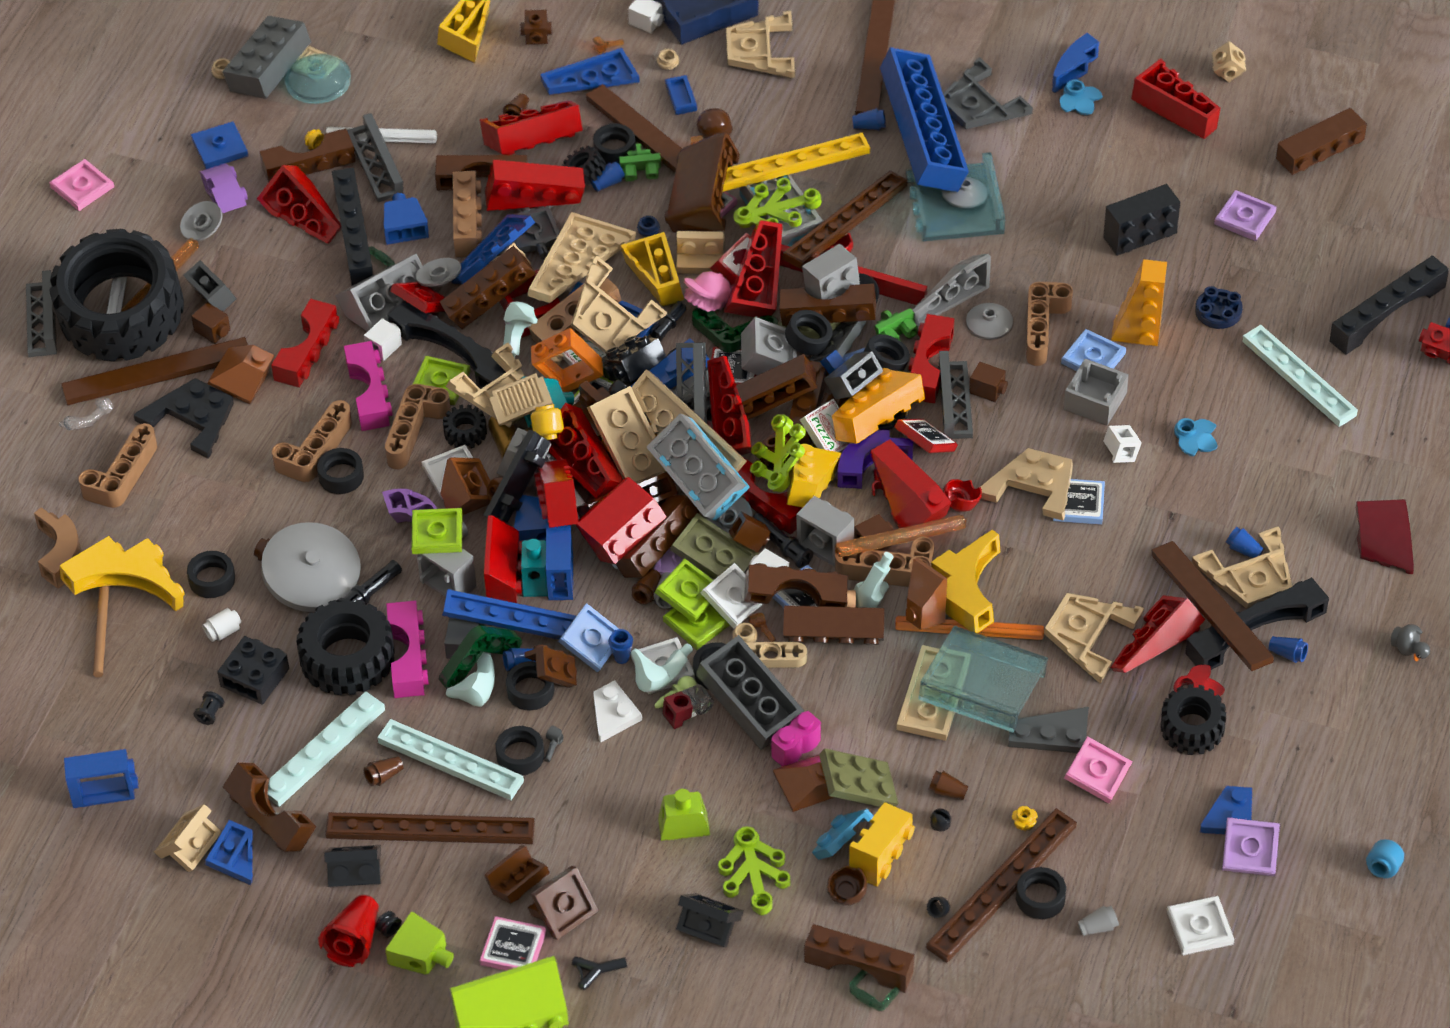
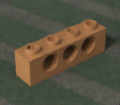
M606 277L599 288L619 303L621 296L618 287ZM584 284L540 317L537 324H532L528 327L532 340L535 343L548 339L568 328H571L578 335L581 334L571 326V322Z

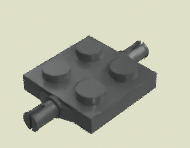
M549 206L539 209L520 208L521 212L516 215H529L535 223L514 241V244L524 253L538 250L540 258L544 260V256L546 258L549 253L547 247L553 246L560 233Z

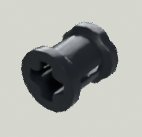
M206 691L202 696V704L199 708L195 709L193 715L202 724L210 725L215 722V714L218 709L223 707L225 702L219 694Z

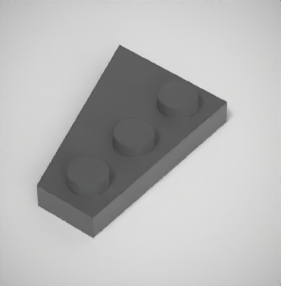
M866 321L842 322L832 332V337L825 350L818 355H813L808 360L820 362L834 350H837L843 358L845 353L852 347L854 340L861 334Z
M1089 707L1011 720L1008 747L1078 753L1087 736Z

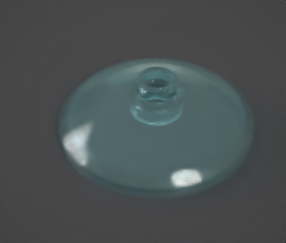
M324 53L310 54L298 59L285 75V86L289 94L295 99L306 103L332 101L341 96L351 83L349 66L342 59Z

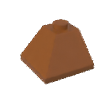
M255 345L230 347L207 384L251 404L271 370L274 355Z
M450 457L447 459L440 492L445 508H462V514H467L489 505L487 487L490 479L480 458Z
M919 558L913 559L905 613L907 621L923 630L945 622L947 578Z
M819 754L773 770L793 812L835 798L829 796Z

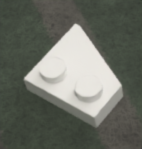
M615 680L593 692L600 742L642 721L641 712Z

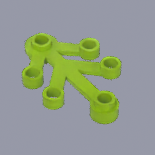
M780 178L776 183L777 189L765 206L757 208L762 199H766L769 196L767 185L758 184L754 188L755 195L748 205L740 207L734 212V221L742 228L757 225L760 220L779 223L777 219L788 223L791 227H798L802 223L801 214L797 211L787 213L783 210L801 205L808 209H816L822 203L821 194L816 189L809 188L802 196L780 201L785 193L791 190L790 180L788 178ZM768 215L773 218H769L766 220L761 218V216Z
M777 414L771 421L772 429L776 432L775 453L768 450L762 442L755 443L751 450V453L757 458H764L773 463L774 471L768 470L767 466L758 460L751 465L750 472L756 477L767 479L768 488L779 493L789 487L791 478L788 473L805 453V448L798 442L805 436L806 429L798 423L793 425V421L784 414ZM789 433L791 438L785 445V435ZM790 454L791 456L789 457V459H788V460L786 461V463L784 464V461L786 460V458H787L788 455Z
M745 826L735 833V846L725 858L719 861L718 871L723 876H730L734 872V863L744 853L746 860L732 878L724 882L723 893L729 898L736 897L739 894L740 884L749 874L754 892L751 898L752 909L759 915H765L771 911L773 902L772 896L764 891L760 872L775 880V885L780 889L789 887L791 883L790 874L787 871H780L775 868L785 864V853L780 849H774L759 841V834L755 829ZM755 851L769 857L771 865L758 859ZM779 856L781 859L775 860L774 857ZM724 865L730 866V868L724 869L722 867ZM780 878L787 879L786 881H779ZM728 887H734L735 889H734V890H728L727 888H728Z

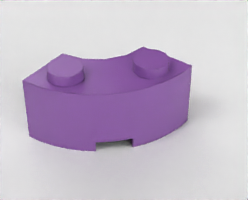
M226 163L199 171L206 193L210 196L212 202L221 208L222 213L247 205L245 200H248L244 187L240 188L233 166L229 167Z
M392 489L382 492L388 512L397 523L404 521L412 522V510L438 509L425 495L423 496L409 489Z

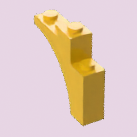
M994 530L979 537L957 554L948 550L931 562L932 568L947 578L946 614L975 635L994 622L992 603L983 596L977 585L985 566L1000 553L999 534Z
M108 536L60 565V578L74 595L96 587L128 586L154 594L170 605L174 611L184 607L183 596L185 593L179 583H174L170 579L167 569L163 566L162 557L164 554L157 544L154 545L148 538L124 552L121 544L115 543Z

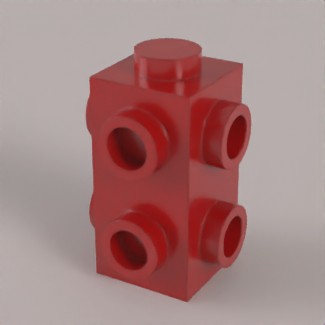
M1430 322L1428 329L1423 328L1418 341L1422 343L1420 351L1430 358L1438 357L1447 360V363L1450 364V329Z

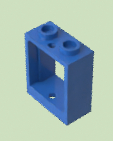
M546 523V581L548 600H573V542L571 525L549 528L548 523Z
M126 749L64 758L65 779L73 808L135 799L134 789L139 788L137 773H135L133 758L128 759ZM119 773L124 774L121 777L81 782L80 780Z

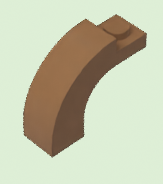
M41 507L34 512L37 527L52 538L56 544L48 554L38 561L41 576L59 589L65 584L60 578V565L81 553V546L76 527L66 514L58 519L54 513H48Z

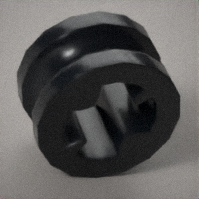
M387 911L378 918L375 928L378 931H382V935L388 938L399 930L402 920L396 917L394 912Z

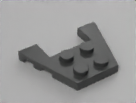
M980 57L974 61V65L970 69L967 68L963 72V76L958 82L955 81L943 93L950 115L965 129L1031 115L1033 107L1021 96L1001 105L978 83L992 75V68Z

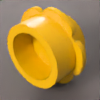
M319 129L309 131L305 136V145L308 146L309 150L317 148L322 143L324 134Z
M1021 806L1018 810L1013 811L1012 820H1014V825L1019 830H1030L1036 824L1037 813L1034 809H1030L1028 806Z

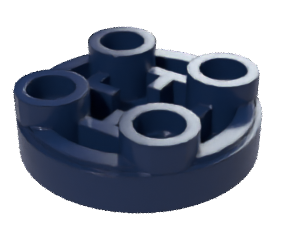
M1214 286L1205 288L1204 293L1197 298L1195 313L1199 321L1215 329H1225L1234 326L1241 319L1243 310L1241 296L1238 292L1217 289Z

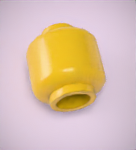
M554 404L535 407L536 411L531 414L533 431L547 440L556 439V433H561L564 430L561 410L554 408Z

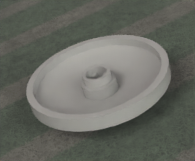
M312 522L290 525L277 532L267 543L261 562L262 578L269 592L282 604L305 612H316L315 609L320 605L326 606L329 605V601H337L339 598H344L351 592L352 587L357 586L361 570L359 554L348 537L333 527Z

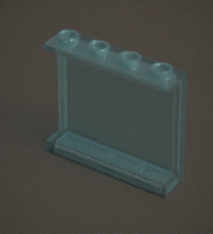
M991 152L982 153V163L967 164L969 173L966 177L981 181L988 190L986 201L974 208H958L950 205L944 200L942 189L917 185L911 164L910 169H906L907 183L912 185L909 186L910 199L915 200L912 203L913 215L918 216V219H916V231L921 233L923 242L1005 233V214Z
M954 626L921 680L918 700L1014 732L1017 727L1019 713L1039 678H1044L1046 675L1048 657Z

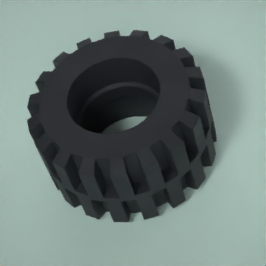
M1193 684L1188 685V688L1185 689L1183 686L1178 687L1177 693L1174 691L1169 693V698H1165L1161 715L1160 727L1164 740H1169L1168 745L1171 748L1176 746L1177 751L1183 753L1184 750L1188 751V755H1193L1194 752H1198L1201 755L1204 754L1205 749L1209 752L1213 750L1214 744L1219 745L1221 742V737L1224 736L1226 707L1224 703H1221L1222 698L1219 695L1214 696V691L1210 688L1204 690L1202 685L1195 688ZM1195 714L1203 717L1206 722L1200 725H1189L1180 718L1185 715Z

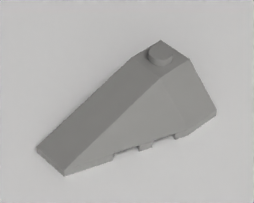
M417 253L349 287L335 295L344 315L368 332L382 318L388 321V314L404 301L390 292L392 285L395 283L417 282L416 273L423 266Z
M989 254L973 255L956 264L912 310L916 325L920 326L921 322L924 323L927 314L940 315L990 287L991 256Z

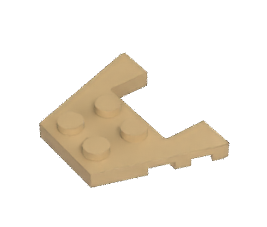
M791 11L783 12V16L776 18L773 15L765 17V21L757 23L749 21L727 27L728 65L795 78L794 57L771 58L769 32L792 31Z
M596 255L592 259L571 326L603 352H606L613 347H620L624 344L625 339L647 329L666 316L668 312L653 300H650L637 318L599 288L613 268Z
M506 343L495 350L491 356L506 373L482 389H479L462 372L451 379L446 387L497 419L489 399L493 397L492 391L520 380L525 375L521 370V362L519 359H515L511 353L513 348L509 343ZM524 416L509 423H506L505 425L511 427L512 425L523 419Z
M1028 448L980 486L982 489L981 499L997 503L1008 486L1048 496L1049 499L1042 508L1043 515L1063 521L1073 469L1072 459Z
M1279 527L1258 534V541L1266 551V554L1227 568L1223 567L1213 550L1192 556V563L1197 569L1246 609L1252 607L1258 601H1264L1275 593L1283 592L1292 587Z
M1066 593L1045 627L1044 634L1097 682L1101 683L1109 671L1112 661L1091 652V648L1109 619L1133 630L1141 618L1144 608L1135 606V608L1122 606L1123 603L1113 602L1112 604L1098 602L1097 598Z

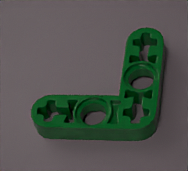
M701 308L693 310L692 325L714 345L727 353L741 350V333L751 321L731 328L712 310L709 313ZM764 315L758 317L773 324H778V319L774 316Z
M487 626L474 627L466 635L440 673L439 681L446 689L455 686L465 679L483 652L503 655V652L508 651L509 648H520L522 639L515 631L510 629Z

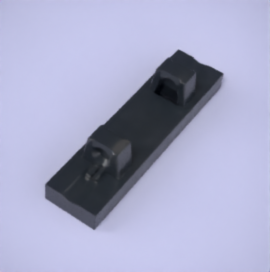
M528 430L483 516L488 518V515H493L507 524L514 510H520L523 502L519 500L537 467H543L546 461L543 456L551 443L535 431Z

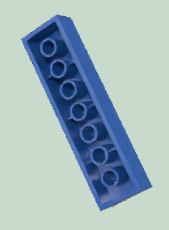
M890 47L880 66V70L916 183L923 187L958 192L969 170L931 56Z

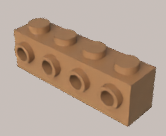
M476 171L453 172V241L455 258L467 257L482 242V230H478V227H482L481 213H478V210H482L481 196L478 197L482 190L481 180H476Z

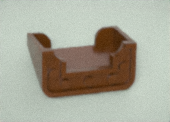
M718 133L682 148L680 153L677 154V168L668 210L665 211V222L669 224L673 233H677V231H725L726 220L721 219L720 216L721 209H724L725 206L721 197L727 167L738 164L740 156L728 133Z

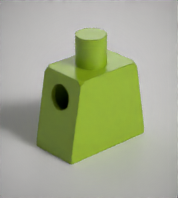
M679 789L675 794L663 797L658 816L661 841L710 836L707 810L700 792H689L687 789Z
M412 911L385 949L389 965L425 975L430 973L436 963L448 968L454 958V953L445 950L446 940L443 931Z

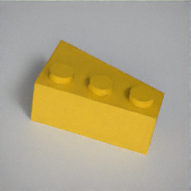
M460 0L440 24L437 44L475 63L489 14L490 0Z
M665 232L620 245L625 263L662 306L685 300Z
M801 444L805 448V453L788 473L791 482L787 488V505L803 508L813 496L820 498L822 491L826 490L829 482L835 478L841 456L840 452L814 448L809 444Z
M885 802L870 820V823H872L868 830L863 828L860 832L861 840L858 843L853 841L849 845V866L862 869L867 883L876 887L882 878L886 879L888 877L892 861L900 857L904 841L910 840L915 826L912 825L913 814Z

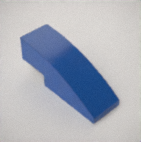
M1089 33L1077 39L1060 58L1053 74L1052 91L1054 93L1063 89L1070 80H1077L1087 74L1088 64L1098 58L1099 41Z

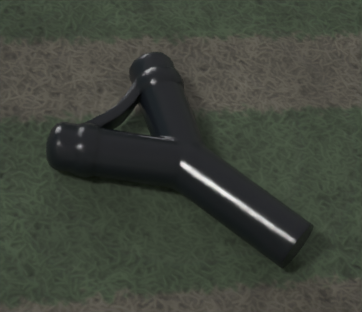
M577 956L572 959V965L576 966L580 973L578 987L581 990H586L600 974L627 967L625 957L602 963H596ZM582 969L589 970V972L583 978Z

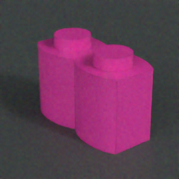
M809 711L795 717L789 726L779 729L771 739V758L782 767L799 761L803 753L810 752L820 743L821 721Z

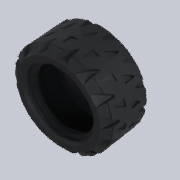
M108 229L106 233L90 234L81 238L78 245H71L61 255V265H55L50 277L52 287L49 288L61 330L67 341H72L74 348L87 356L93 353L98 360L112 362L116 361L117 358H124L127 361L142 357L146 351L150 350L153 352L167 341L168 335H173L181 321V314L184 311V297L174 261L171 259L168 250L159 241H154L147 234L135 230L129 233L125 229ZM135 277L151 285L148 294L140 303L123 312L103 314L83 306L86 297L96 286L112 278Z

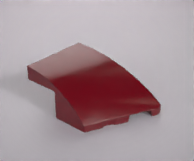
M1406 499L1356 501L1355 508L1359 524L1357 543L1360 558L1370 562H1378L1386 567H1390V565L1405 569L1407 574H1413V550Z

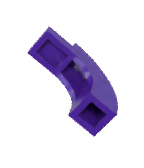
M879 430L857 444L849 443L839 459L838 488L862 489L863 474L873 464L870 451L888 440L893 441L913 461V441L908 438H890V430Z

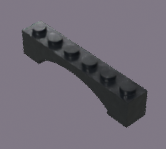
M354 167L332 171L351 286L373 276V267Z
M1433 255L1335 320L1332 323L1329 342L1347 355L1362 345L1363 340L1395 310L1422 296L1431 298L1444 289L1447 283L1449 268Z
M405 300L388 314L389 323H394L400 328L401 338L405 341L418 339L432 342L460 356L474 371L478 388L482 389L506 373L491 357L493 353L490 349L480 346L471 337H466L458 332L454 326H449L441 321L438 316L424 313Z
M1311 577L1305 581L1297 582L1293 587L1283 592L1275 593L1264 601H1258L1252 607L1242 612L1238 611L1236 614L1251 631L1260 626L1283 620L1301 619L1307 623L1327 613L1329 597ZM1211 625L1209 628L1201 632H1195L1187 638L1185 654L1195 666L1209 665L1212 670L1223 664L1225 652L1230 646Z

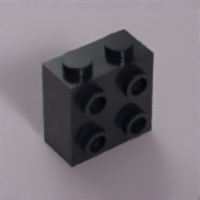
M634 335L625 339V344L619 348L613 347L605 352L606 355L602 357L603 375L610 381L620 380L621 382L635 383L646 369L650 371L667 356L658 338H648V336L637 337Z
M243 636L217 671L220 687L263 705L288 672L289 663L287 654L281 649L267 646L258 639Z

